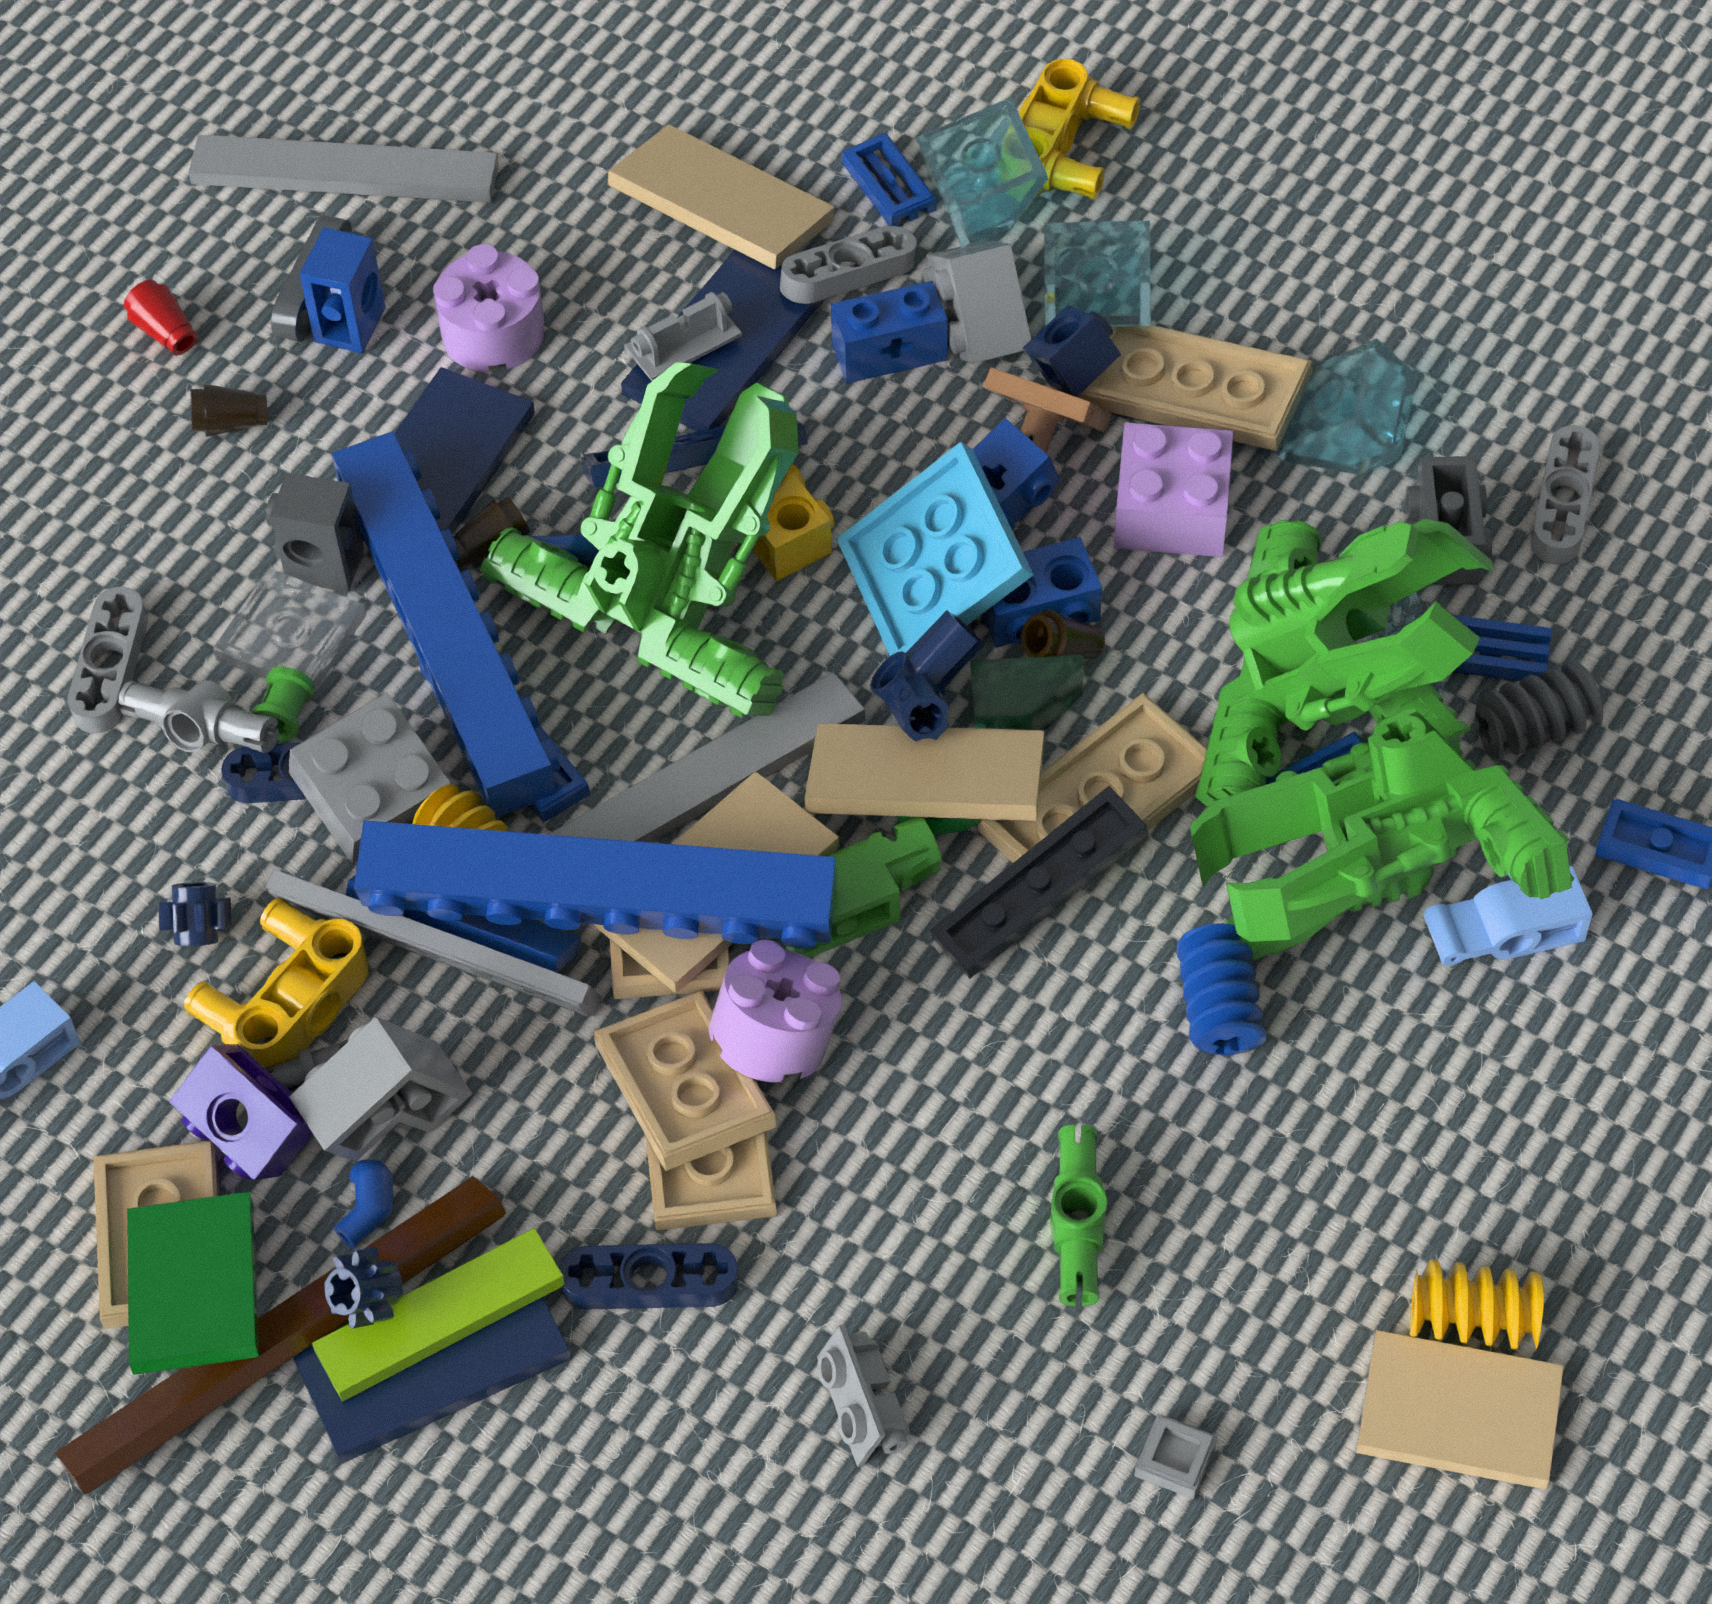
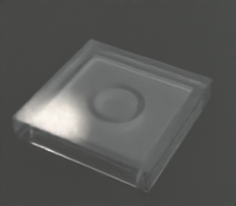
M268 568L214 646L215 659L265 680L269 670L273 667L284 666L294 668L305 673L313 680L316 692L366 617L364 604Z

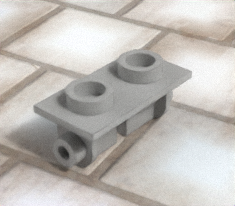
M710 292L705 295V299L683 309L682 316L676 318L673 314L647 328L644 326L637 330L638 335L631 338V341L624 344V347L648 378L653 381L675 362L690 363L741 337L742 332L727 315L733 310L728 296L723 292L718 295Z
M839 1325L817 1356L818 1373L823 1386L829 1389L835 1405L840 1435L843 1441L849 1444L856 1466L861 1467L876 1447L882 1446L886 1454L897 1453L908 1446L906 1436L909 1434L910 1429L905 1421L895 1393L874 1395L873 1393L874 1389L887 1388L891 1382L877 1341L869 1339L864 1331L855 1332L848 1336L845 1325Z

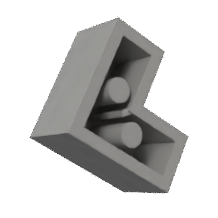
M984 240L928 254L929 268L923 270L924 282L933 281L942 307L950 309L952 322L947 323V338L954 354L959 353L962 361L973 364L1024 351L1023 347L1031 340L1011 244Z
M375 1016L370 1022L356 1028L350 1034L348 1042L327 1062L314 1067L307 1074L305 1082L289 1098L324 1151L358 1161L399 1122L431 1133L473 1093L437 1041Z

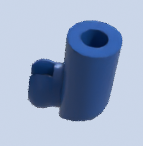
M361 1160L352 1167L350 1181L355 1182L356 1206L333 1227L339 1238L352 1249L356 1248L384 1222L394 1209L393 1177L388 1167L379 1160Z

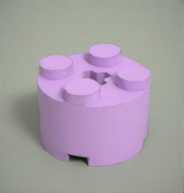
M488 244L476 245L469 249L467 255L447 266L434 284L433 293L441 337L447 354L461 366L475 371L490 372L489 366L506 363V368L510 369L529 360L540 348L544 338V314L537 272L523 259L510 253L497 251L496 248Z
M759 940L754 942L749 951L740 954L728 965L710 1020L709 1036L711 1042L715 1037L721 1046L720 1057L734 1070L760 1081L783 1082L785 1074L802 1072L800 1079L810 1076L822 1063L841 1008V992L838 986L840 975L838 971L827 963L815 962L802 954L785 950L774 941Z

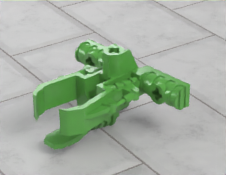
M675 362L647 385L641 408L630 424L621 445L613 446L608 453L611 467L604 488L600 489L597 493L590 516L584 519L581 524L582 535L599 550L590 570L579 563L578 558L570 552L553 544L536 540L528 535L523 536L521 531L509 527L500 532L501 536L492 542L488 549L490 551L488 558H484L480 571L484 573V579L493 584L497 580L504 583L506 591L538 608L542 607L551 610L552 616L563 620L564 617L572 620L573 627L582 632L586 631L591 621L596 622L595 628L605 634L609 632L617 620L642 633L637 662L646 667H650L651 664L659 667V674L672 680L673 676L683 680V687L716 705L721 704L731 707L730 712L740 718H743L744 714L769 716L774 711L777 704L775 700L777 696L781 695L784 687L781 685L782 677L785 678L783 671L775 667L769 668L766 662L757 658L756 653L746 646L731 639L714 635L706 630L700 631L698 628L709 604L724 607L733 604L736 598L735 589L746 571L747 564L745 562L758 537H763L769 532L770 522L767 514L773 502L775 492L799 453L797 415L789 407L787 396L756 382L740 394L715 453L688 495L676 488L662 485L686 399L695 395L704 380L720 371V369L697 364ZM621 472L617 489L631 497L616 521H611L609 518L616 498L614 490ZM734 543H742L736 556L731 557L727 562Z
M1285 519L1276 521L1274 525L1269 524L1260 528L1255 543V553L1251 559L1248 579L1244 580L1236 588L1233 599L1236 608L1233 609L1230 615L1229 623L1231 635L1244 654L1243 666L1240 676L1223 686L1220 690L1219 704L1214 714L1213 729L1209 736L1208 749L1205 753V760L1201 769L1202 775L1195 797L1208 807L1213 801L1267 785L1266 779L1277 774L1281 767V752L1277 743V729L1281 725L1293 722L1304 731L1310 729L1319 720L1338 725L1365 714L1382 695L1443 681L1473 655L1480 637L1437 601L1420 618L1404 626L1398 634L1358 644L1355 641L1385 630L1392 604L1462 567L1466 570L1484 568L1493 572L1491 559L1450 524L1429 519H1423L1413 525L1399 521L1387 527L1384 525L1357 536L1338 555V559L1321 563L1317 562L1319 557L1318 551L1322 543L1321 534L1308 523L1299 520L1288 522Z
M1430 684L1380 696L1374 706L1367 710L1376 722L1372 736L1368 737L1369 743L1354 745L1350 753L1326 761L1322 764L1321 768L1301 774L1285 771L1277 776L1276 782L1213 801L1190 825L1203 887L1213 874L1230 865L1233 858L1320 831L1323 833L1328 852L1278 879L1265 878L1250 883H1226L1233 917L1226 924L1235 925L1236 933L1241 936L1239 941L1248 943L1252 948V960H1257L1269 954H1277L1305 942L1337 916L1343 915L1347 909L1351 912L1360 911L1364 903H1367L1370 907L1380 906L1382 903L1381 899L1384 898L1390 903L1400 900V894H1404L1408 899L1419 896L1421 891L1430 883L1434 873L1433 866L1455 858L1457 854L1456 847L1475 839L1481 843L1482 850L1490 867L1499 877L1508 875L1528 897H1537L1539 899L1551 897L1550 895L1555 892L1561 893L1572 888L1574 877L1570 873L1566 845L1569 838L1562 830H1555L1553 828L1554 821L1538 806V803L1531 796H1525L1522 793L1524 788L1518 781L1510 780L1508 777L1510 772L1504 765H1495L1476 770V766L1470 759L1464 761L1461 757L1463 751L1460 749L1459 737L1471 731V729L1464 721H1458L1455 718L1457 713L1451 706H1444V698Z

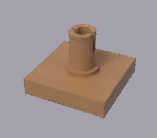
M990 367L983 388L1002 397L1024 404L1023 409L1027 410V414L1020 431L1045 453L1049 447L1057 422L1063 423L1064 419L1105 433L1112 415L1111 412L1089 401Z

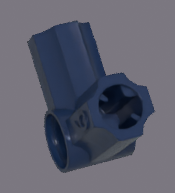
M946 610L906 653L903 651L896 652L880 665L872 677L870 689L887 703L901 729L916 742L925 738L937 740L950 726L947 721V712L950 706L944 699L945 686L979 652L984 644L960 618Z

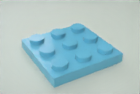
M962 442L958 443L836 538L890 656L900 651L906 653L946 610L955 614L968 625L1034 575L973 449Z

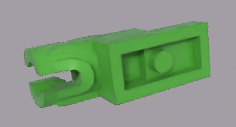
M913 817L895 824L894 833L896 838H894V841L883 837L882 832L871 834L868 839L826 855L835 857L837 870L831 943L817 942L815 947L807 949L786 946L787 950L811 958L899 922V888L904 892L924 878L942 871L938 862L942 861L937 842L923 817Z

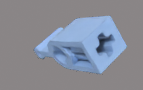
M1569 866L1570 873L1574 877L1572 888L1561 893L1555 892L1548 898L1528 897L1520 890L1518 884L1513 882V880H1508L1490 885L1481 890L1474 899L1448 905L1436 904L1425 909L1424 919L1444 966L1455 965L1465 959L1492 954V956L1498 959H1510L1584 942L1593 913L1573 866Z
M35 981L0 1007V1099L11 1097L81 1044L71 1017Z

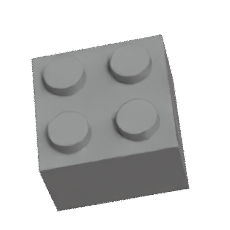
M385 692L290 749L289 774L351 863L358 860L363 820L412 824L414 815L422 802L443 785L451 784L388 692Z

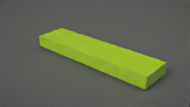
M533 1228L401 1296L397 1303L391 1306L394 1313L392 1319L374 1322L373 1325L354 1329L350 1328L349 1324L313 1342L312 1345L343 1402L563 1287L565 1284L564 1278L536 1229Z

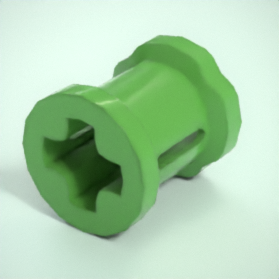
M277 666L269 670L266 676L267 691L261 704L256 705L251 713L275 717L278 725L274 728L279 729L278 740L288 741L293 740L297 736L300 728V723L297 719L304 703L309 702L313 698L315 688L313 680L305 673L294 668Z

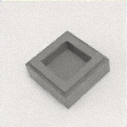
M1158 1413L1135 1467L1134 1476L1194 1499L1215 1449L1217 1435Z

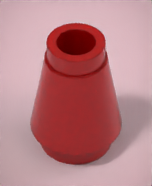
M148 279L137 284L127 294L123 306L128 312L127 318L129 322L166 349H169L176 356L184 354L194 346L198 335L192 329L190 322L167 285L158 284L155 280Z

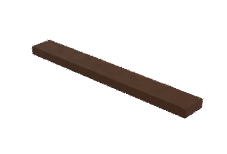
M472 1176L365 1248L377 1247L379 1261H395L397 1264L396 1268L402 1278V1284H404L503 1218L507 1213L499 1197ZM333 1268L258 1318L259 1357L182 1368L56 1451L55 1454L63 1468L84 1495L89 1494L311 1346L313 1342L347 1322L349 1315L332 1314L325 1296V1281L329 1274L337 1268Z

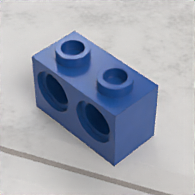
M1081 537L1024 551L1023 553L1034 575L982 614L995 648L1013 643L1022 644L1021 634L1025 622L1031 616L1039 614L1044 610H1053L1088 624L1100 621L1102 586Z

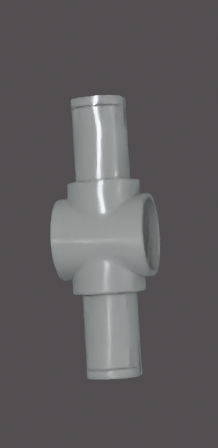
M130 680L125 683L119 693V704L123 705L120 711L123 715L156 722L163 729L168 740L178 749L185 752H197L209 742L217 745L235 743L250 747L259 752L268 753L274 748L279 737V729L274 728L278 725L275 717L258 715L238 709L229 693L219 684L212 681L202 680L188 691L177 687L163 690Z

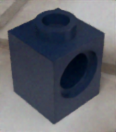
M1067 305L1023 347L1050 386L1075 397H1078L1121 356V353L1110 339L1113 335V330L1108 322L1095 311L1086 313L1070 305Z

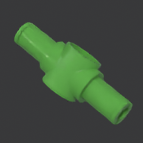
M1067 1125L1058 1132L1060 1142V1175L1054 1180L1050 1220L1054 1249L1060 1255L1059 1300L1064 1305L1076 1306L1077 1287H1080L1082 1289V1306H1091L1099 1301L1097 1255L1103 1250L1107 1198L1103 1190L1102 1179L1096 1174L1097 1130L1092 1126L1081 1125L1080 1143H1076L1075 1125ZM1079 1209L1088 1212L1092 1216L1084 1220H1076L1068 1217L1065 1213L1070 1210Z

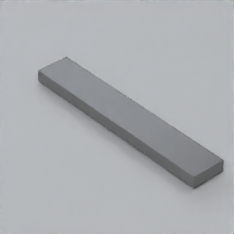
M198 134L189 168V177L191 184L491 203L499 162L495 152Z
M832 672L776 704L775 709L769 716H755L548 835L653 843L714 808L755 771L766 778L813 751L818 723L858 725L866 720L865 708L838 676Z
M273 869L265 887L274 898H282L302 912L325 920L345 919L357 926L360 933L587 1017L595 1016L602 999L589 984L400 915L385 916L373 913L367 906H363L360 900Z

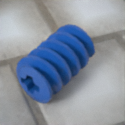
M1207 924L1194 928L1183 934L1177 943V957L1181 962L1180 977L1184 982L1183 998L1187 1002L1186 1017L1190 1022L1189 1037L1195 1047L1207 1054L1225 1056L1246 1053L1259 1048L1266 1041V1030L1261 1025H1258L1262 1021L1263 1012L1255 1004L1259 1000V989L1255 984H1252L1256 977V970L1251 963H1248L1252 960V948L1248 943L1239 941L1241 936L1236 933V928L1233 924Z

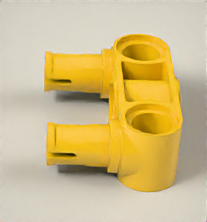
M1063 58L1048 63L1031 94L1024 100L1016 122L1006 139L1004 164L1006 188L1011 193L1020 197H1034L1045 190L1052 191L1054 188L1096 200L1103 186L1105 169L1066 157L1071 149L1076 132L1082 121H1087L1090 117L1125 126L1131 130L1139 114L1140 97H1132L1100 87L1098 81L1088 76L1086 68L1073 59Z
M279 897L271 901L261 915L260 924L263 925V930L296 949L290 957L274 969L264 986L248 1003L239 1004L206 981L197 983L188 993L184 1003V1007L187 1009L186 1012L220 1033L224 1044H239L264 1068L298 1057L299 1050L307 1048L317 1036L329 1028L339 1011L364 984L369 974V963L362 936L357 926L345 919H319L316 921ZM339 953H348V955H346L343 958L330 959L331 957ZM265 1037H274V1039H272L268 1043L254 1044L259 1039Z

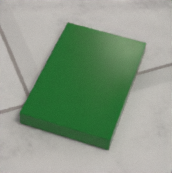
M250 1191L127 1208L129 1365L133 1375L259 1357L254 1209Z

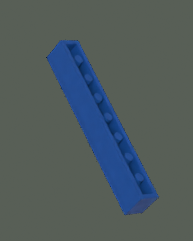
M392 431L332 452L337 480L350 483L363 540L485 805L495 812V818L555 794L552 773L560 770L556 752L551 741L548 738L540 741L534 728L539 727V720L530 697L526 695L519 698L514 688L515 685L519 684V679L513 661L508 652L499 655L494 643L499 642V637L493 619L488 610L481 613L478 612L474 602L479 600V594L473 577L468 569L459 571L455 563L456 560L460 559L456 542L449 528L440 531L436 520L441 519L431 489L428 488L421 491L417 483L418 480L422 479L413 451L411 448L402 451Z
M363 820L354 889L363 906H367L373 913L385 916H399L406 909L427 911L430 917L447 921L460 920L463 914L486 916L488 921L500 925H517L521 923V919L545 920L547 926L561 930L578 929L580 923L604 925L603 928L609 932L624 935L636 934L639 932V928L663 930L664 935L677 939H694L698 937V933L722 934L724 940L738 944H751L757 941V937L781 939V943L786 946L807 949L815 947L817 942L831 943L837 870L835 857Z

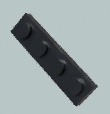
M1108 786L930 930L933 939L964 974L971 979L1149 834L1146 823Z

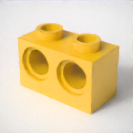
M792 463L775 492L773 502L767 514L770 522L769 532L763 537H758L752 549L776 581L832 553L831 529L835 527L833 515L822 499L815 500L807 491L802 474Z

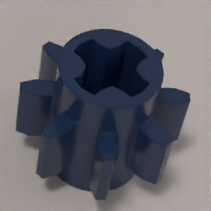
M212 882L172 885V898H165L163 902H158L159 930H173L175 945L201 946L215 944L218 942V929H228L227 926L232 925L231 898H217L216 883Z
M377 1247L354 1250L353 1254L336 1256L333 1260L337 1269L329 1274L324 1284L326 1300L332 1314L349 1315V1326L353 1329L373 1325L374 1322L392 1319L394 1313L391 1306L396 1304L403 1294L402 1278L396 1268V1262L379 1261Z

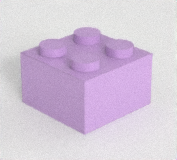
M1124 423L1114 549L1223 557L1233 431Z

